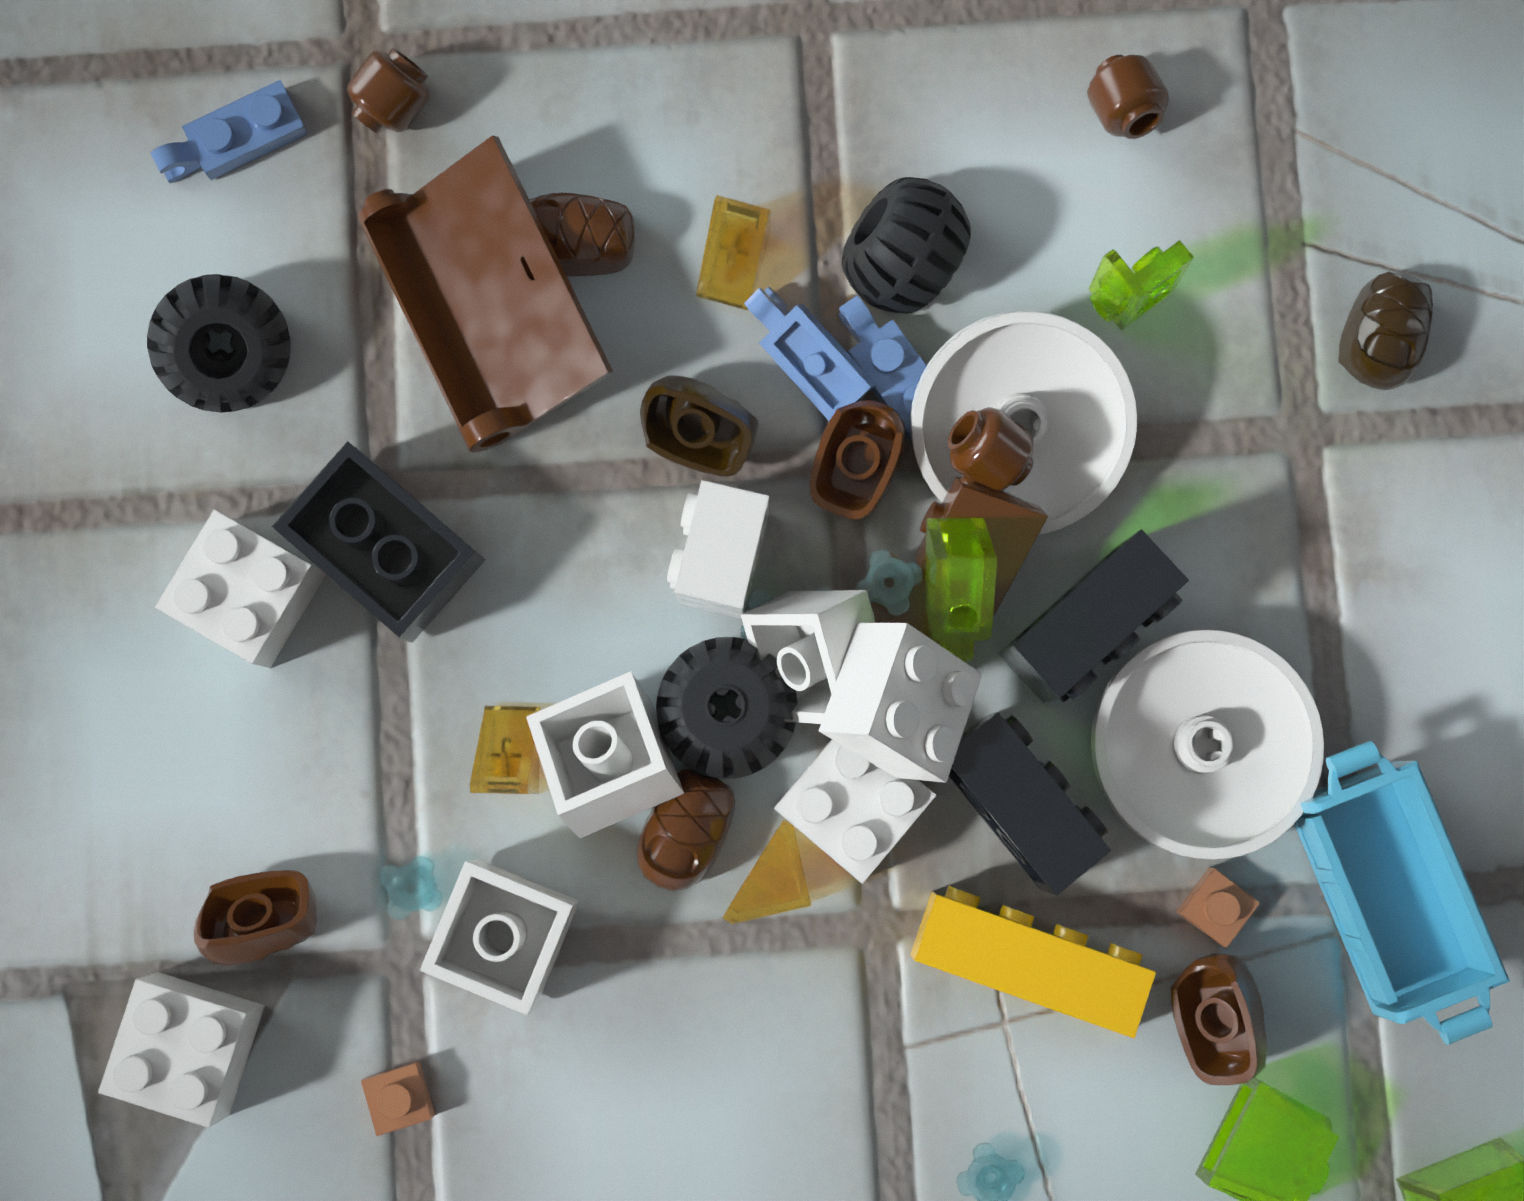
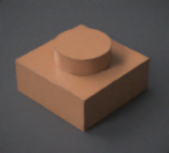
M1209 867L1176 912L1218 945L1227 949L1260 903L1218 870Z
M420 1060L365 1077L361 1080L376 1136L430 1120L435 1116Z

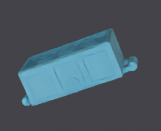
M1372 741L1327 757L1326 764L1329 769L1328 786L1315 790L1311 799L1300 803L1304 812L1294 825L1372 1013L1398 1024H1405L1423 1017L1431 1027L1439 1032L1440 1037L1447 1045L1492 1028L1493 1024L1489 1015L1490 989L1508 983L1510 979L1417 760L1389 762L1378 752L1377 747ZM1378 763V766L1360 772L1343 780H1338V778H1341L1343 776H1346L1348 774H1351L1353 772H1356L1358 770ZM1476 996L1480 1006L1439 1022L1436 1015L1437 1011Z

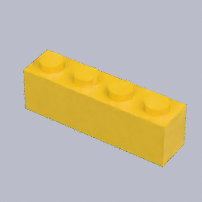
M948 886L945 896L931 891L910 954L914 961L1135 1039L1156 974L1155 971L1140 965L1143 954L1110 943L1107 953L1086 946L1089 935L1056 924L1053 934L1032 927L1035 916L1002 905L999 915L980 909L978 904L981 897Z

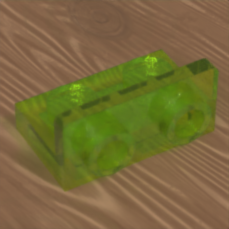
M1179 240L1164 252L1159 246L1154 247L1144 254L1132 266L1131 270L1120 255L1112 249L1102 257L1089 286V291L1092 293L1090 295L1091 304L1105 321L1111 322L1113 320L1123 331L1174 292L1194 256Z

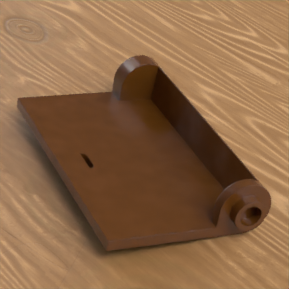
M492 135L414 194L394 193L392 189H384L373 193L365 199L363 203L365 207L359 212L358 219L471 453L485 451L504 443L613 373L607 357L498 136Z

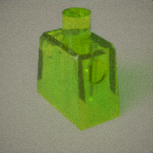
M926 518L925 610L931 638L939 641L940 646L962 661L968 662L974 658V641H986L992 636L997 556L984 518Z

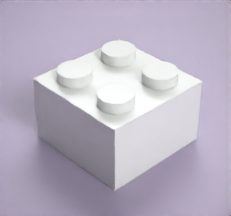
M701 480L698 495L688 493L680 524L681 527H684L683 534L688 535L685 549H674L667 575V582L670 583L671 589H675L674 594L679 604L742 619L741 614L746 612L769 517V496Z
M214 509L155 608L246 661L271 668L326 574L315 565Z
M867 590L788 591L741 614L748 643L758 649L755 656L761 661L769 653L777 659L778 669L774 672L779 678L782 677L788 686L796 690L798 704L792 711L793 720L785 719V722L821 724L857 623H875L874 612L871 608Z
M857 623L819 732L896 778L947 783L982 674L908 623Z
M631 671L526 716L557 814L579 838L684 794L667 744L659 730L658 720L650 698Z
M831 739L776 804L774 809L863 884L936 797V794L919 780L896 778Z
M479 859L465 861L420 971L528 1016L537 1007L580 901Z
M160 972L135 979L98 1093L208 1128L230 1115L265 1005Z

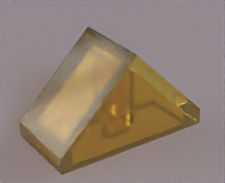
M716 195L696 291L697 297L748 311L744 303L754 293L771 234L770 209Z
M485 706L469 784L470 793L539 794L540 758L526 716L540 711L541 707Z
M785 819L781 821L724 912L722 918L729 923H739L811 906L794 826Z

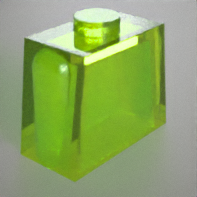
M1254 1077L1247 1083L1239 1085L1195 1175L1207 1186L1219 1190L1238 1201H1308L1311 1194L1315 1195L1323 1188L1328 1178L1330 1166L1327 1161L1339 1136L1332 1132V1122L1327 1116Z
M1498 1137L1396 1178V1182L1404 1201H1524V1157L1501 1137Z

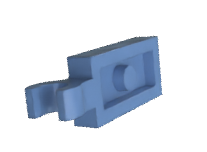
M278 80L183 125L182 128L188 141L164 144L154 149L150 154L159 172L165 174L169 183L179 181L200 168H203L208 178L213 180L307 135L308 132L281 80Z
M767 287L765 290L758 288L744 303L749 311L770 331L759 344L828 421H830L838 408L861 401L876 386L804 304L796 305L789 312L785 302L771 287Z
M856 295L839 307L841 312L837 315L858 343L848 351V354L876 384L872 390L881 403L899 413L905 423L906 437L912 443L910 434L912 402L916 387L927 365L893 319L881 328H878L870 311L860 297Z

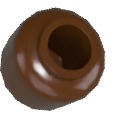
M392 48L389 53L373 51L347 86L351 100L357 105L352 114L362 124L377 134L380 133L383 127L394 132H403L410 126L430 98L429 89L424 83L429 76L411 59L395 48Z
M1114 55L1107 58L1098 66L1096 75L1092 78L1087 90L1089 103L1105 131L1113 136L1126 137L1128 139L1143 137L1156 129L1164 118V112L1169 102L1168 91L1153 64L1142 55Z
M987 407L978 411H969L955 423L949 434L947 445L950 449L949 459L952 467L964 477L991 491L997 492L1005 490L1010 485L1016 486L1026 479L1033 467L1031 456L1034 443L1030 432L999 409Z

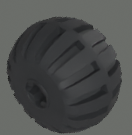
M904 177L894 180L885 186L883 190L879 191L854 224L842 254L843 272L850 286L870 306L886 312L906 314L922 309L940 294L941 290L948 285L967 252L971 237V226L962 204L944 186L928 179Z
M207 274L178 284L161 299L150 319L147 333V350L156 376L171 394L192 407L204 411L225 413L249 408L261 402L275 390L288 367L291 340L283 313L273 299L262 289L247 280L235 276ZM213 330L221 334L226 330L231 333L230 345L234 350L229 354L223 349H219L215 353L211 352L208 349L211 339L208 332Z
M717 637L704 640L688 648L667 669L659 687L656 713L662 738L680 762L693 771L705 776L733 779L752 775L775 761L787 747L794 733L796 722H785V719L793 720L792 711L798 704L796 690L788 686L783 678H779L774 672L778 669L777 659L769 653L761 661L755 656L758 649L748 643L747 639ZM730 692L736 693L738 698L735 704L742 710L738 718L726 716L722 722L715 720L714 717L717 709L711 704L713 698L716 695L725 698Z

